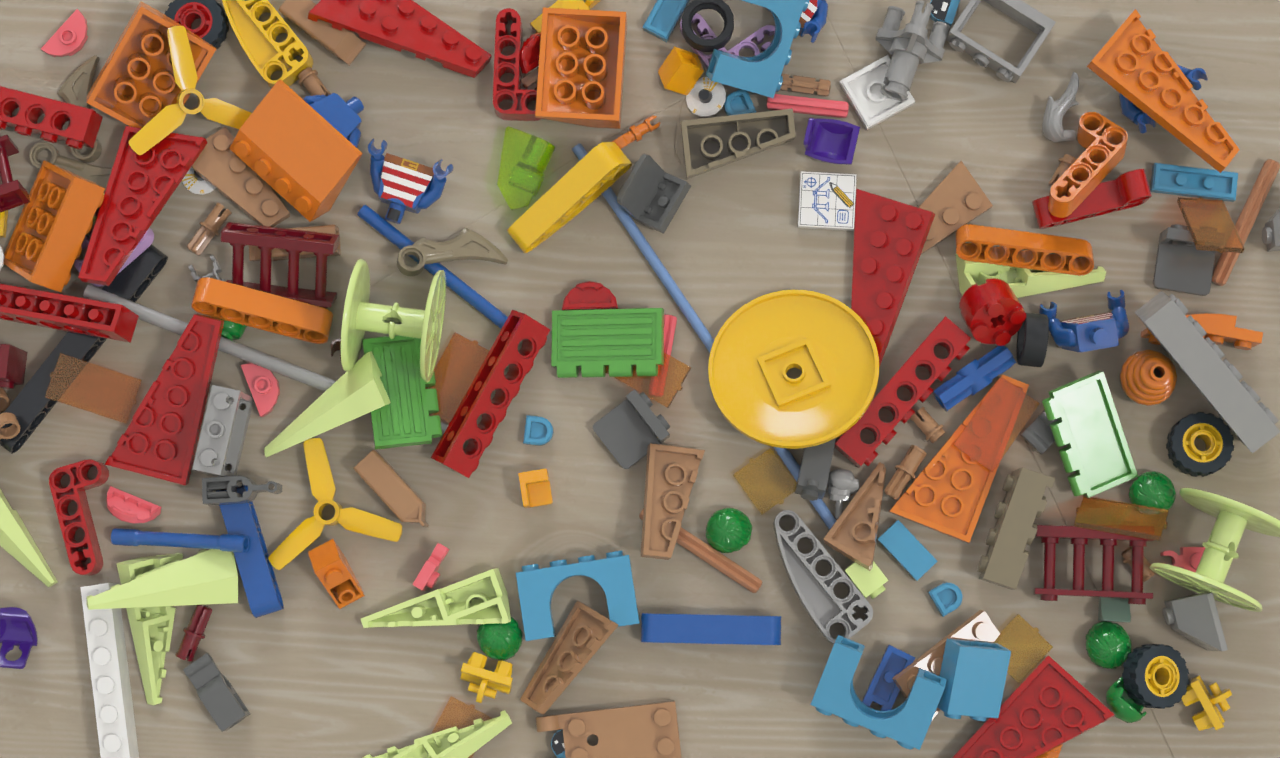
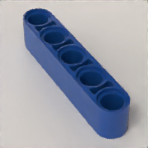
M242 483V487L237 488V493L243 496V492L248 491V486ZM253 501L245 504L219 505L227 533L247 535L250 540L249 549L246 553H233L253 616L258 618L284 609L274 570L268 560V550Z
M641 613V642L781 645V616Z

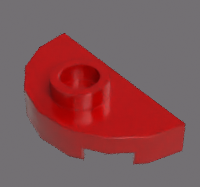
M541 31L532 34L524 42L520 50L522 73L526 74L539 66Z
M591 281L579 283L571 289L567 296H565L562 310L618 309L616 297L610 289L601 283Z

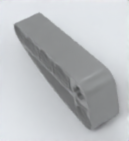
M784 510L780 512L773 522L776 542L786 573L801 604L826 640L831 643L836 641L829 633L830 626L834 623H840L844 627V635L842 637L850 639L872 620L873 609L801 518L794 511ZM790 516L794 520V528L791 531H783L780 528L779 520L781 517ZM807 538L811 541L812 550L810 553L803 554L798 550L797 543L799 539ZM819 560L829 563L830 572L827 576L817 574L815 566ZM838 582H842L848 587V595L843 599L837 598L833 592L834 586ZM855 606L857 608H865L866 612L863 613L865 615L863 620L861 618H853L852 614L855 613L853 610Z

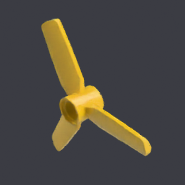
M173 26L167 29L174 79L181 89L177 96V103L163 108L129 140L130 147L138 155L144 154L183 123L187 113L196 114L200 112L208 120L236 129H240L252 114L217 98L204 99L203 95L198 90H195L198 78L184 26ZM188 93H194L198 98V104L193 109H187L183 104V98Z
M310 438L304 441L303 446L311 491L318 502L314 507V516L305 519L268 557L271 565L277 570L283 569L321 536L325 525L334 526L339 523L349 531L398 542L402 535V524L353 507L343 509L338 502L333 501L336 487L323 440L321 438ZM327 505H333L335 508V515L330 520H325L322 516L323 508Z

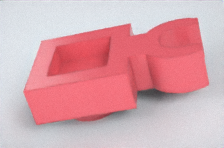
M438 543L412 585L422 591H426L427 587L432 589L440 577V573L437 572L440 564L450 549Z
M1180 547V555L1171 550L1163 551L1160 555L1169 556L1172 559L1171 565L1196 572L1205 547Z

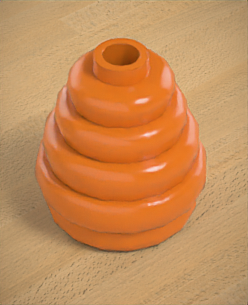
M1153 350L1137 351L1127 358L1121 368L1120 382L1122 389L1127 397L1137 404L1146 406L1160 404L1170 397L1176 387V368L1170 358L1161 352ZM1155 368L1160 371L1161 378H1157L1154 375L1153 371Z

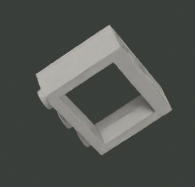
M970 0L950 30L946 40L950 42L949 45L954 50L971 55L974 62L982 67L988 66L996 71V75L1003 81H1012L1016 84L1056 22L1022 0H983L1038 34L1018 66L1015 67L961 33L982 1Z
M212 385L193 470L217 477L237 475L254 402L253 397L240 390ZM242 404L246 405L245 410H241L240 406ZM231 464L232 469L228 471L226 466Z

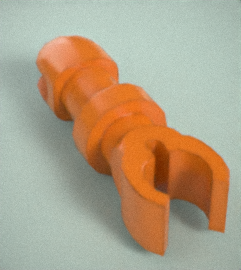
M650 116L638 126L632 125L629 127L628 132L612 142H615L622 149L635 140L637 142L642 140V136L657 129L660 126V122L652 126L650 121L657 116Z

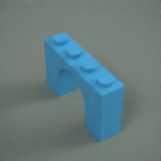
M742 0L765 7L771 12L775 21L774 38L765 51L752 57H742L714 49L706 76L714 82L774 98L775 92H778L782 86L783 76L781 74L784 65H788L791 59L792 50L790 47L793 38L796 39L801 27L799 20L802 11H806L809 0Z
M623 551L606 553V559L595 560V555L578 557V563L568 565L566 559L552 561L549 568L539 569L538 564L521 566L522 572L516 573L526 641L556 637L551 609L552 596L562 581L573 576H587L601 585L607 599L609 618L617 623L618 627L640 623L629 555L623 556Z
M838 635L810 705L816 707L815 709L824 715L831 716L834 714L843 718L842 720L848 725L854 727L860 725L868 728L877 737L886 738L887 736L892 738L906 749L916 748L920 750L944 692L947 679L919 668L911 691L904 703L888 711L872 709L861 702L853 686L854 673L865 646Z

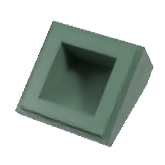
M1099 597L1098 621L1130 623L1131 613L1128 598Z

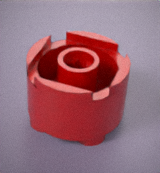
M991 278L986 280L987 283L979 286L976 283L968 288L961 297L959 308L964 322L977 341L984 344L1004 346L1019 331L1026 319V313L1009 284L1003 280Z

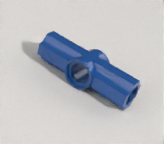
M997 346L979 360L975 359L956 372V376L944 382L932 393L939 405L945 411H948L969 395H975L992 383V379L1011 368L1016 361L1007 347Z

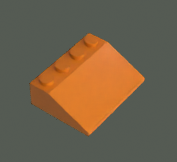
M140 1L90 89L86 103L126 125L136 128L145 126L166 106L176 104L177 96L181 89L174 79L167 29L182 25ZM186 29L198 82L216 48ZM188 93V94H186V95L184 96V98H183V104H184V105H185V103H186V101H187V99L189 98V96H190L191 93Z
M543 8L536 118L594 128L620 129L627 35L626 12Z
M281 79L275 83L245 121L229 148L309 222L330 211L363 154Z
M44 160L29 194L30 203L24 205L5 250L4 265L32 283L62 292L63 287L70 280L74 261L81 254V245L85 235L92 228V219L96 209L103 202L105 188Z

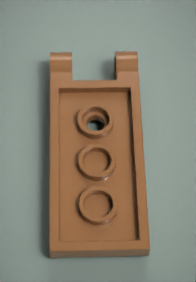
M675 701L535 717L537 732L563 729L566 758H682ZM592 734L598 737V743L594 746L589 745L587 742L588 736Z

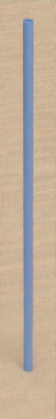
M581 143L572 148L579 161L588 154ZM609 187L602 195L710 353L714 342L713 337L631 216L617 202L616 194ZM773 447L797 482L800 468L797 461L787 448ZM822 499L809 500L830 530L835 524L836 519Z

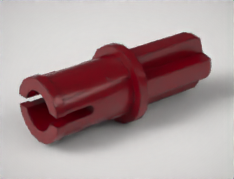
M196 605L188 627L183 629L185 634L175 654L176 657L182 660L187 658V661L193 662L201 639L205 638L203 633L212 613L210 607Z

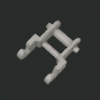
M211 255L210 258L214 266L213 272L203 277L211 278L215 276L217 280L225 281L219 275L222 270L215 256ZM193 265L188 266L195 282L203 278L197 275Z

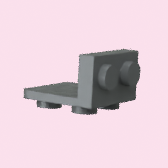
M644 153L635 162L627 181L621 186L617 202L637 222L664 234L690 190L691 185L687 181L666 173L650 155Z
M1174 224L1171 227H1167L1159 236L1153 279L1154 287L1199 296L1209 294L1215 252L1223 247L1224 236L1216 235V231L1210 229H1199L1196 232L1188 230V227L1184 225Z
M635 389L626 395V400L593 425L594 432L624 469H629L646 456L650 443L661 444L670 437L667 431L670 428L668 422L661 414L656 417L650 409L653 406L651 400L644 392L638 394Z

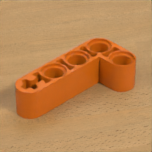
M1087 112L1081 116L1077 141L1086 150L1052 185L1048 209L1053 216L1064 218L1072 214L1123 159L1128 134L1122 127L1096 112Z

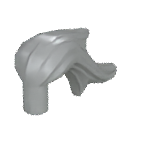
M1073 72L1069 85L1061 98L1054 101L1051 96L1048 97L1042 130L1044 136L1053 142L1074 141L1076 139L1075 130H1063L1062 119L1066 111L1079 104L1075 101L1079 87V78L1075 72Z

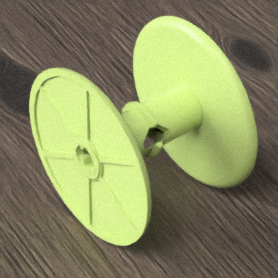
M359 259L351 274L344 305L341 329V363L343 369L349 371L357 362L365 331L389 334L391 339L395 335L420 338V373L422 379L425 382H429L436 366L444 322L446 302V276L444 270L437 271L433 277L425 310L400 307L397 302L393 306L369 303V267L365 260Z
M1192 488L1180 489V496L1183 500L1217 518L1209 540L1202 544L1205 550L1196 572L1164 563H1153L1149 568L1159 576L1196 593H1213L1214 600L1249 611L1261 612L1262 605L1257 600L1224 584L1233 559L1239 558V554L1236 551L1244 530L1248 529L1261 534L1280 537V520L1253 507L1217 494Z

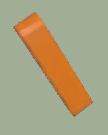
M965 224L956 231V253L958 257L966 261L1078 276L1089 274L1094 268L1092 246L1083 239Z
M208 277L198 280L191 304L193 310L203 315L315 344H324L328 341L333 320V313L326 308Z

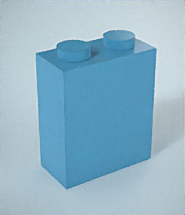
M947 638L940 677L947 679L937 708L944 712V716L952 719H961V715L969 716L977 721H986L987 718H999L1011 651L998 643Z

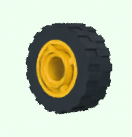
M1204 412L1189 414L1174 424L1171 432L1168 433L1166 449H1168L1169 454L1167 455L1173 461V465L1176 468L1178 467L1184 474L1188 473L1193 477H1204L1222 469L1232 457L1234 437L1230 433L1231 429L1228 425H1225L1224 420L1220 417H1215L1214 414H1205ZM1195 438H1200L1205 442V451H1200L1195 447Z
M1164 644L1141 645L1142 647H1136L1132 653L1128 654L1127 660L1123 664V686L1127 690L1129 698L1133 699L1137 705H1143L1146 708L1165 709V707L1170 708L1175 703H1179L1182 700V696L1186 694V688L1189 685V670L1186 667L1185 659L1181 657V653L1178 650H1174L1173 647Z

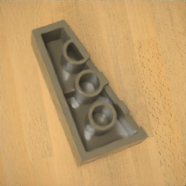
M793 109L681 121L686 180L793 141L796 137Z
M1023 467L1013 471L1012 475L1007 474L1002 488L1003 491H1006L1003 502H998L994 517L998 518L995 529L990 528L985 544L989 545L987 555L981 556L977 567V572L981 573L980 580L1010 590L1017 589L1029 555V551L1025 550L1026 544H1032L1038 530L1034 520L1039 518L1042 512L1044 513L1047 504L1046 497L1043 496L1047 486L1052 488L1056 478Z

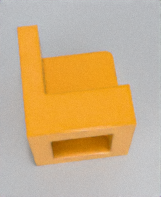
M675 46L658 70L664 88L683 95L690 93L704 72L697 54Z
M547 469L518 473L524 508L553 503Z

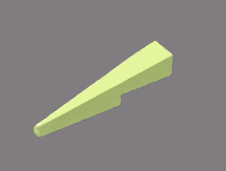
M956 253L959 289L962 296L972 285L976 283L978 286L987 283V279L991 278L1000 279L1008 283L1016 297L1020 298L1104 282L1106 276L1105 269L1100 266L1097 269H1093L1089 274L1078 276L966 261L958 257Z
M372 351L366 353L357 361L351 370L343 374L264 448L265 456L269 457L390 404V399L380 379L382 373Z
M0 489V546L47 587L53 586L58 581L16 510H12Z
M203 549L194 556L181 561L176 560L136 576V579L122 585H114L110 590L95 596H87V608L92 610L238 603V573L234 553L218 549Z
M183 554L147 556L116 563L121 585L136 579V576L176 560L181 561L183 560ZM173 606L126 608L146 701L150 705L162 703L160 689L162 678L166 677L164 662L166 652L170 650L176 609Z
M495 568L361 618L363 628L505 624L511 622L508 593L499 568Z
M504 710L500 712L501 716L486 721L479 718L473 720L474 725L461 729L455 726L415 739L412 745L400 749L393 746L387 748L388 753L375 757L369 754L362 758H468L511 725L512 722Z

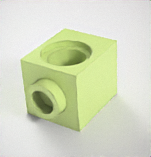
M874 561L870 571L856 562H853L843 570L865 598L870 596L874 599L886 589L883 584L888 579Z

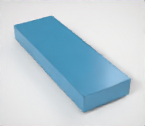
M1154 163L1152 165L1150 192L1234 202L1236 200L1238 173L1226 171L1220 173L1217 170Z

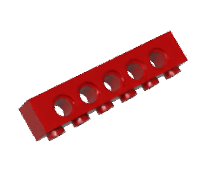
M0 86L1 130H6L7 126L15 128L14 132L31 137L32 133L39 134L40 138L51 143H56L57 139L66 141L65 145L82 150L83 146L94 147L103 117L93 109ZM19 108L17 115L12 117L13 111ZM45 114L43 121L37 124L38 118ZM70 120L69 127L63 130L65 122Z
M0 284V319L131 343L139 316L123 305Z
M515 310L511 311L433 452L432 459L470 478L471 474L477 469L479 459L485 448L491 444L497 426L504 420L507 413L506 410L512 399L519 393L520 385L525 375L532 369L536 355L545 345L547 335L550 332L549 328L524 313ZM522 341V347L518 350V344ZM509 365V370L507 374L504 375V370ZM495 390V396L493 399H490L491 393ZM482 414V419L480 423L477 424V419ZM468 440L467 447L463 449L465 441Z
M945 316L872 400L870 406L858 422L838 439L834 448L857 468L862 466L863 463L868 467L878 456L875 449L881 442L887 445L897 432L894 430V427L900 421L905 424L915 413V410L912 409L913 405L918 400L923 403L934 391L930 387L936 379L941 382L952 370L948 366L954 358L960 360L967 353L970 347L966 344L970 341L971 337ZM941 345L945 347L947 357L945 359L937 358L934 354V346ZM923 366L927 368L929 378L927 380L919 379L915 374L916 367ZM898 388H907L911 393V399L909 401L900 400L897 396ZM887 408L892 412L893 419L891 422L885 423L880 420L878 416L880 409ZM868 429L873 432L875 439L872 444L862 442L860 439V432L862 430Z

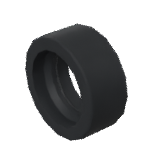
M692 0L682 15V34L686 42L695 50L713 52L714 49L719 50L730 41L734 30V15L729 5L723 0ZM702 9L715 10L724 20L722 33L714 39L705 40L699 38L692 30L691 21L693 16Z
M1026 313V319L1019 329L1017 336L1016 354L1018 365L1042 367L1044 364L1049 337L1047 315Z

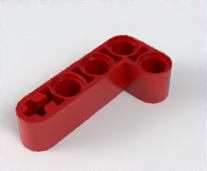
M506 8L501 10L496 17L493 106L498 117L503 120L538 121L541 118L535 117V111L527 109L528 103L536 100L537 90L520 89V50L522 48L523 33L521 18L516 10ZM509 20L513 21V23L511 24L512 36L507 35V30L505 26L508 24ZM511 46L515 48V52L510 56H505L501 54L503 48ZM505 73H512L514 75V79L509 83L500 81L501 76ZM504 100H511L513 102V106L508 110L499 108L500 103Z
M1137 169L1121 174L1115 180L1100 183L1067 217L1059 218L1049 212V196L1032 201L1039 229H1046L1136 207L1145 203L1152 195L1145 170Z
M91 459L59 467L53 470L49 477V485L70 566L75 573L88 576L95 575L101 571L103 557L85 490L105 484L109 477L107 466L102 462ZM92 466H96L98 475L95 479L90 480L88 478V470ZM65 474H69L71 482L68 487L63 488L61 486V478ZM75 501L78 509L71 516L68 513V505ZM82 528L85 532V537L78 543L75 540V532ZM79 548H89L83 549V552L78 551ZM87 558H91V563L87 564V567H83V562L87 561Z

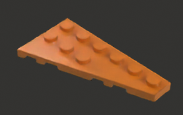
M1135 9L1087 67L1221 173L1240 149L1220 122H1214L1206 111L1208 108L1203 99H1197L1191 90L1192 84L1169 53L1161 50L1154 40L1156 38L1155 34L1151 29L1146 30L1139 20L1141 15Z
M1001 375L888 512L963 542L970 543L1029 384Z

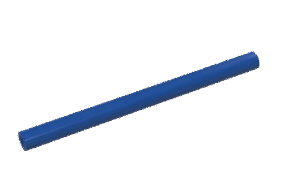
M364 205L359 210L357 216L400 250L414 244L413 241L367 205ZM408 255L419 264V260L416 256ZM433 263L424 266V269L433 276L437 271L444 270L446 286L502 329L508 316L442 264Z

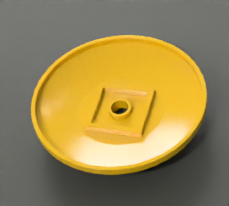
M782 290L760 296L748 302L729 317L713 342L709 356L708 374L714 400L723 416L734 428L750 439L768 446L798 449L817 446L831 441L848 431L858 422L870 406L877 389L879 357L875 341L868 327L844 303L814 291ZM791 368H798L802 371L801 376L796 379L789 378L786 373Z

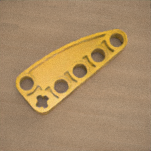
M222 0L236 37L250 61L270 88L278 81L271 80V75L275 71H283L280 79L286 85L291 86L298 80L297 76L303 70L309 67L312 68L313 58L309 51L268 0ZM263 13H271L267 21H259ZM279 34H288L285 41L276 42V37ZM297 55L303 58L300 62L294 59Z
M602 142L598 144L508 228V234L524 253L532 251L612 186L631 168V161L615 142Z

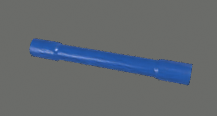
M114 528L111 533L112 544L122 546H165L218 549L227 552L246 553L250 545L247 535L152 532Z

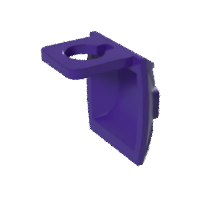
M809 118L803 143L806 149L805 155L828 163L852 165L860 127L840 120Z
M0 608V643H2L0 667L23 669L26 666L32 646H37L38 644L37 631L31 616L27 611L20 608ZM14 646H19V650L22 652L21 657L15 661L7 660L6 654L13 650Z

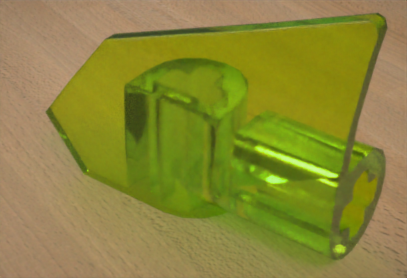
M508 126L505 129L497 186L510 209L515 210L529 206L532 197L537 195L544 180L545 174L543 173L555 150V146L539 137Z

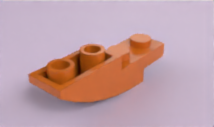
M1209 313L1191 314L1192 318L1206 331L1207 334L1203 338L1209 337L1216 345H1223L1224 342L1234 343V348L1251 350L1252 347L1262 343L1263 332L1235 327L1237 316ZM1148 328L1141 332V337L1148 338L1149 343L1161 345Z

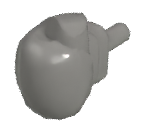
M845 469L832 470L828 478L829 499L836 501L835 518L837 519L842 514L843 501H850V494L857 492L859 489V480L854 478L851 471Z

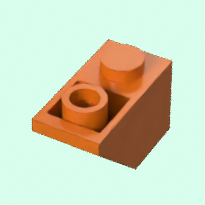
M334 539L308 551L315 574L339 609L365 596L346 557Z

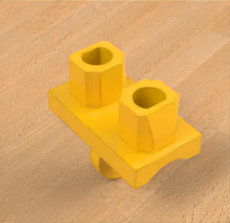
M473 652L467 664L463 663L460 679L470 682L468 691L477 693L476 702L482 703L484 696L495 699L497 691L510 694L513 678H511L513 664L501 660L498 661L495 672L485 670L487 657Z
M1200 675L1191 679V683L1186 688L1187 692L1181 699L1186 707L1195 702H1201L1204 710L1192 715L1199 731L1212 727L1218 730L1224 727L1223 723L1225 720L1216 704H1219L1223 712L1229 710L1230 706L1226 699L1232 695V692L1229 688L1221 691L1217 682L1209 685L1213 693L1211 696Z

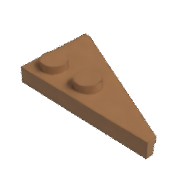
M881 462L878 463L823 539L824 544L869 571L873 567L886 477V468Z

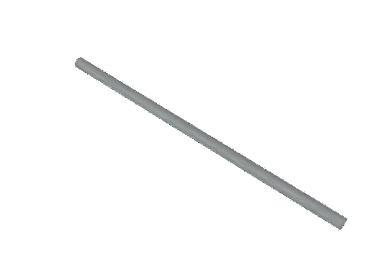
M87 285L83 297L86 299L123 305L139 316L138 319L178 335H182L189 324L91 285ZM221 336L219 351L324 392L336 382ZM441 422L442 436L448 427V424Z

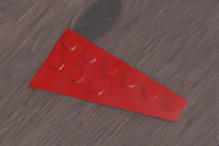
M321 0L308 13L309 20L317 22L319 19L331 23L332 28L342 31L345 28L358 33L359 37L399 52L404 49L415 53L416 58L424 61L426 58L440 62L444 68L475 78L484 69L492 56L413 0Z
M125 126L104 193V199L100 206L78 278L82 282L105 286L111 284L208 142L205 138L170 133L144 154L138 155L132 150L128 142L141 128Z
M856 189L851 309L863 320L873 336L878 351L880 368L935 214L928 210Z
M201 314L193 315L178 340L176 348L163 365V370L157 380L153 382L132 417L130 425L120 437L117 447L104 465L181 485L189 484L225 320Z
M1048 655L1001 705L999 718H989L952 758H1037L1115 717V714Z

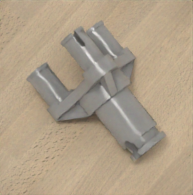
M925 1L916 2L911 21L902 30H899L905 11L899 7L889 6L883 26L878 29L875 39L892 55L883 82L885 85L881 87L880 92L891 99L907 100V91H910L918 64L942 61L945 52L943 46L951 27L944 22L934 21L928 40L926 26L934 8L928 2L923 13L921 11Z

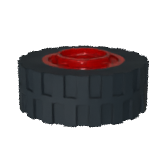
M174 0L168 5L169 8L165 11V15L216 49L220 48L221 43L226 40V33L229 31L227 22L229 21L225 15V10L216 0ZM201 18V25L197 29H191L192 22Z

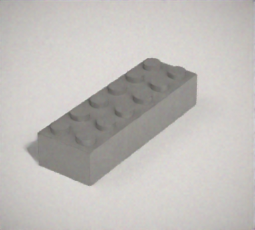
M1161 291L1139 308L1135 314L1237 438L1251 453H1254L1280 433V430L1275 425L1279 420L1262 402L1257 404L1261 398L1244 380L1239 382L1243 376L1227 359L1221 360L1225 354L1209 337L1203 338L1207 334L1206 331L1191 315L1189 317L1185 316L1189 311L1184 304L1173 294L1167 296Z

